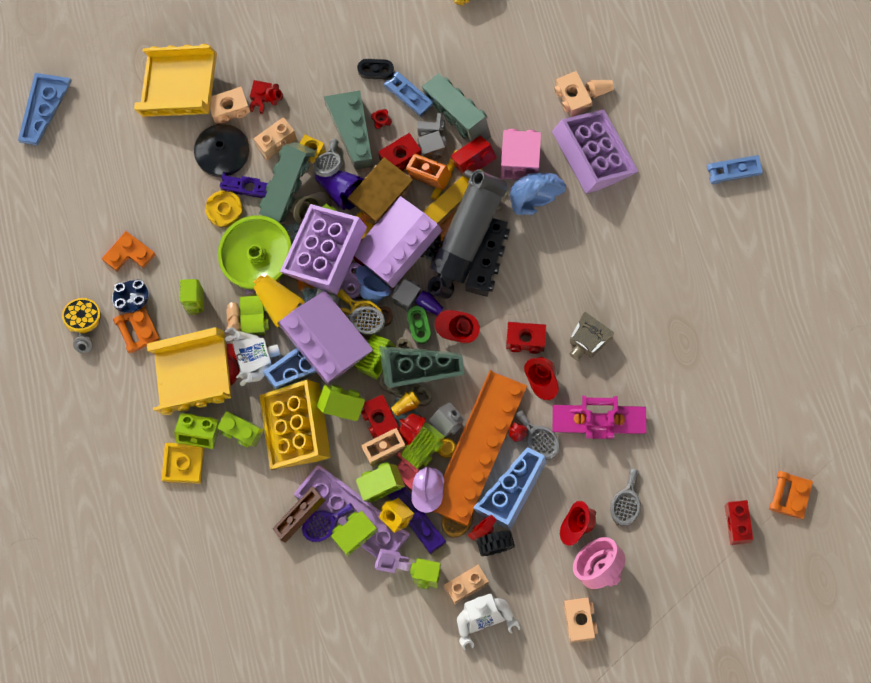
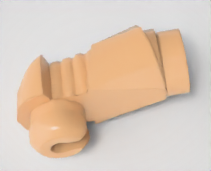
M234 302L229 303L226 310L227 329L233 327L240 331L241 313L239 305Z

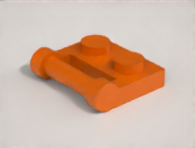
M145 306L138 311L118 315L113 318L114 324L118 325L127 345L126 350L128 353H133L146 347L148 343L160 340ZM129 320L139 339L136 343L133 342L125 324Z
M778 471V483L769 510L803 520L813 481L790 475L787 472ZM787 481L791 482L786 505L784 507L781 506L780 503L784 487Z

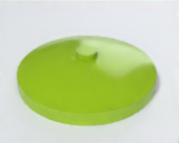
M261 215L244 217L233 223L223 234L218 246V262L224 275L233 284L243 289L254 290L255 284L253 281L261 274L263 276L268 275L277 282L283 278L285 274L281 273L280 270L292 246V241L285 228L276 220Z

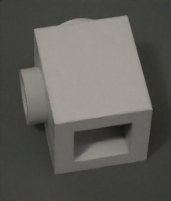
M439 131L418 138V145L422 150L423 157L439 159L445 154L447 142L444 136H440Z
M404 278L403 282H399L394 289L393 303L409 311L421 294L420 285L413 280L408 281Z
M449 402L440 407L429 421L446 437L449 434L455 435L462 428L460 425L465 419Z

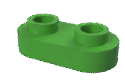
M414 306L407 313L412 339L417 344H425L431 338L426 311L420 306ZM419 315L421 318L419 320H415L414 316ZM424 333L425 336L423 338L418 337V334Z

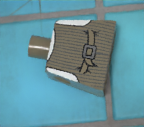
M584 312L570 338V344L574 346L569 353L570 356L579 361L583 354L592 358L612 340L614 332Z

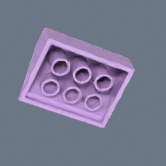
M604 109L562 119L552 130L554 137L586 194L601 190L638 172Z
M400 196L363 238L354 256L393 288L442 232V229L424 212Z
M310 204L280 272L320 290L338 294L367 226L359 217Z
M326 291L299 306L279 321L281 329L327 386L373 351L371 346Z

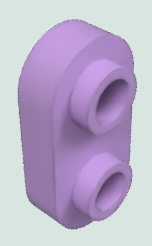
M359 263L350 264L342 285V289L352 300L360 297V282L356 274L352 273L354 269L362 266ZM354 287L355 289L354 291L349 292L348 288Z

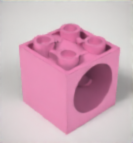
M517 129L503 130L501 179L518 180L529 173L539 172L541 132L535 130L518 131Z

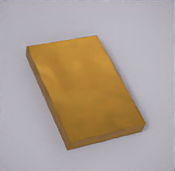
M383 158L348 197V201L377 223L413 183V179L386 158Z

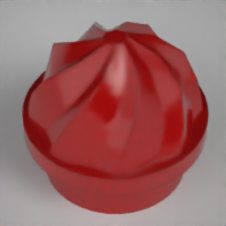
M514 422L512 427H509V436L514 442L522 441L528 435L526 433L528 428Z

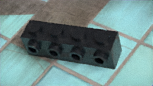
M492 219L473 260V265L466 282V292L488 297L489 291L493 292L495 285L493 277L494 274L498 275L500 268L498 260L499 257H503L505 251L503 242L504 239L508 240L510 234L507 221Z

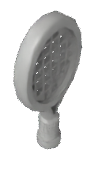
M331 139L329 151L316 158L314 171L317 175L328 177L340 170L342 160L340 155L335 153L339 144L337 139Z
M370 306L357 308L346 316L359 333L363 335L378 333L385 325V317L382 312Z
M522 410L519 411L515 417L528 428L527 442L529 448L544 455L546 459L554 458L558 454L560 447L556 434L550 428L531 424Z
M630 469L628 486L618 492L611 503L610 512L612 519L620 526L632 524L640 512V500L634 491V485L639 471L636 469Z

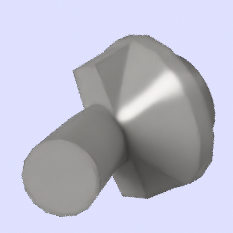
M77 332L79 337L73 342L74 349L80 353L89 352L92 349L91 338L87 337L86 333Z

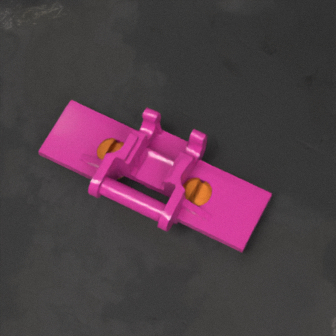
M582 395V405H553L552 432L585 434L586 439H614V434L617 433L646 434V407L618 406V396H613V398H590ZM587 405L613 406L612 411L607 413H592V411L587 410Z

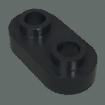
M363 59L357 65L358 74L365 79H389L394 74L393 63L385 59ZM368 68L370 71L364 72V69ZM387 69L388 72L383 73L382 70Z

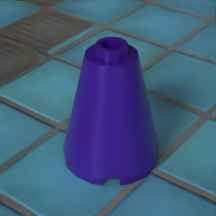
M339 170L328 177H322L315 173V180L340 209L345 211L346 208L350 210L355 207L348 201V197L364 180L362 177L343 170Z

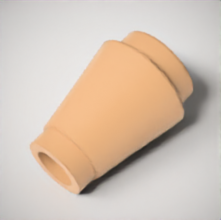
M590 80L585 84V89L590 97L596 98L613 91L614 84L612 80Z

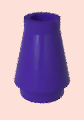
M425 290L422 291L415 301L418 306L436 316L444 308L429 291L427 293Z

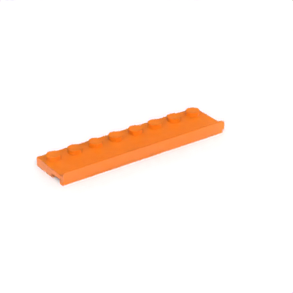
M489 370L444 473L443 498L440 506L433 513H438L468 527L474 513L473 507L480 499L507 436L509 427L525 394L527 385Z

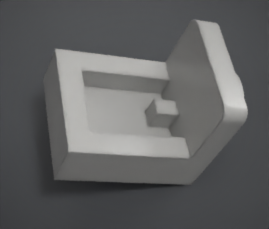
M437 113L436 123L418 121V135L424 136L439 131V133L444 131L445 120L441 119V113Z

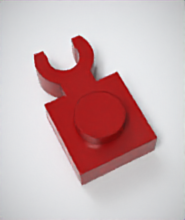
M253 81L250 100L254 101L250 103L251 112L254 111L256 106L260 107V114L264 112L263 102L268 103L265 92L267 88L272 87V83Z
M492 514L481 520L478 525H475L472 528L473 531L467 536L474 541L484 535L491 534L497 519Z

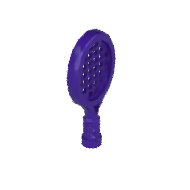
M350 503L337 513L329 511L314 512L302 525L303 536L312 542L328 539L333 534L332 531L336 528L339 518L355 511L354 506Z

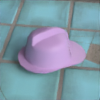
M425 467L414 477L412 503L420 512H433L441 504L444 477L438 469Z

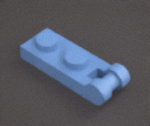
M396 71L392 75L393 78L383 84L384 87L397 96L418 116L422 117L433 106V101ZM397 83H401L398 88L395 86Z
M759 155L707 165V170L711 175L709 178L711 184L758 176L763 173ZM722 169L723 174H718L717 170Z

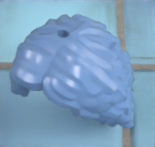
M529 173L521 177L514 183L510 191L513 211L517 215H533L537 213V210L533 207L544 206L554 201L555 196L565 192L566 184L557 174Z

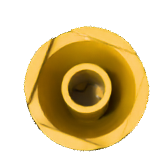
M261 274L253 281L255 284L253 289L277 328L279 327L278 322L298 308L299 303L302 305L305 303L302 298L268 275L263 276Z

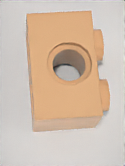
M577 71L556 79L555 93L557 97H561L563 109L566 113H569L570 117L591 109L592 100ZM569 93H574V94H576V96H575V97H570V96H568V94H569Z
M242 87L211 96L210 111L215 125L225 124L234 118H243L250 113ZM228 105L233 106L231 109H225Z
M283 117L256 136L254 141L257 149L266 160H269L280 152L285 144L292 143L297 138L295 130Z
M397 428L361 445L371 467L397 455L399 452H403L405 449V443Z
M478 564L444 584V588L453 604L456 605L488 586L489 581Z
M588 597L564 601L570 643L594 640V634H598L596 622H592L591 614H594L593 602H589ZM578 615H583L587 622L584 625H579L575 618Z

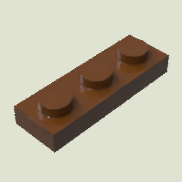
M312 486L272 529L279 539L286 543L326 500Z

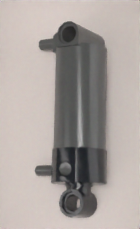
M466 170L464 172V176L470 179L469 185L436 254L433 255L431 253V257L426 256L428 260L432 261L429 268L438 274L430 279L428 291L430 294L443 299H448L452 296L454 292L453 281L465 282L478 249L507 191V183L482 170L474 172Z

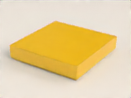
M165 443L161 481L201 484L204 448L181 443Z

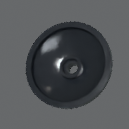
M229 124L210 126L196 139L194 145L195 160L198 166L209 175L222 177L223 173H226V176L238 172L248 160V140L244 133L235 126ZM219 143L223 144L222 147H217Z

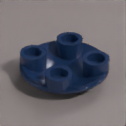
M140 279L117 283L114 286L115 291L112 295V303L120 312L132 313L138 311L149 299V290Z

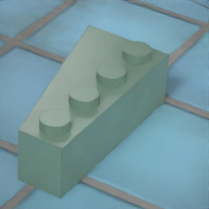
M438 73L422 86L424 94L433 101V106L440 113L443 112L451 125L455 124L463 139L467 137L471 142L480 135L485 140L491 137L486 113L481 109L478 110L471 99H466L459 88H454L447 77L444 78Z
M360 90L324 96L325 106L330 113L354 169L373 167Z
M297 142L285 144L281 148L279 163L275 164L272 171L274 176L272 181L270 180L266 186V197L261 200L259 208H261L260 215L270 217L279 223L285 221L289 208L295 200V197L292 195L293 193L296 194L302 184L300 178L308 171L310 167L308 160L310 156H315V150Z
M379 346L384 383L389 388L465 375L463 357L457 352Z

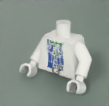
M233 327L228 328L224 332H228L230 336H227L225 340H235L233 341V348L240 369V373L236 378L240 377L243 379L240 385L244 386L247 382L260 381L265 376L264 371L271 366L270 358L280 355L278 345L266 347L264 338L237 331Z
M487 594L464 604L463 611L457 617L459 633L462 636L459 642L464 650H466L465 645L467 643L472 648L474 647V643L468 634L507 620L506 624L510 633H512V626H517L518 630H520L518 620L513 618L514 615L506 600L494 598L492 594Z

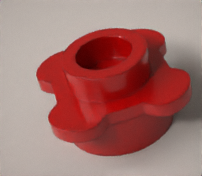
M273 84V87L267 88L265 92L266 99L273 106H276L277 102L283 99V93L279 89L278 84Z
M386 109L378 110L371 114V119L374 120L376 129L392 124Z

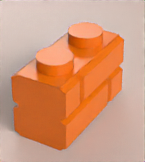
M418 154L412 156L406 168L412 179L441 190L445 189L452 175L446 165Z

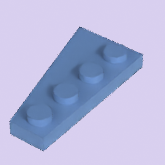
M40 73L34 74L18 138L20 143L38 146L72 82L71 78Z

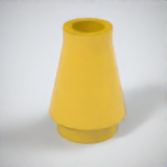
M412 390L409 393L406 392L391 409L398 417L401 414L418 408L421 401Z

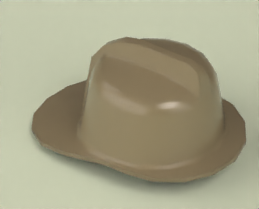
M325 192L302 195L293 201L289 211L293 214L295 221L301 225L310 204L323 207L327 203L329 206H332V201Z

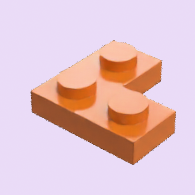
M125 231L102 257V260L115 271H118L129 258L144 269L156 254L129 232Z

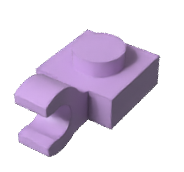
M380 549L374 566L376 570L395 573L396 568L409 571L412 563H409L408 557L401 556L399 552Z

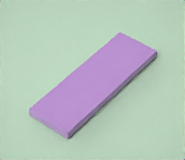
M317 464L294 493V496L301 499L312 486L315 487L326 500L315 512L329 511L337 513L350 503L355 508L354 512L359 513L362 510L377 528L378 532L363 543L361 547L375 558L378 557L380 549L398 552L411 535L405 529L394 533L379 518L380 510L371 503L363 501L359 494L319 464ZM352 513L339 518L337 526L346 524L348 517Z

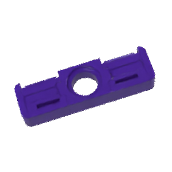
M223 173L220 189L221 191L225 190L235 194L265 198L268 183L261 182L258 178L246 176L236 178L226 176V173ZM253 183L255 187L253 190L247 191L245 190V185Z

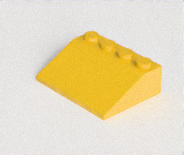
M305 380L259 395L270 470L314 463L331 458L325 415L317 407L321 395L320 383Z

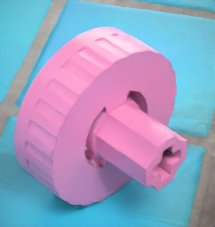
M602 537L595 539L584 546L578 553L573 564V572L587 588L599 589L607 585L612 587L621 581V572L626 561L625 553L611 538Z

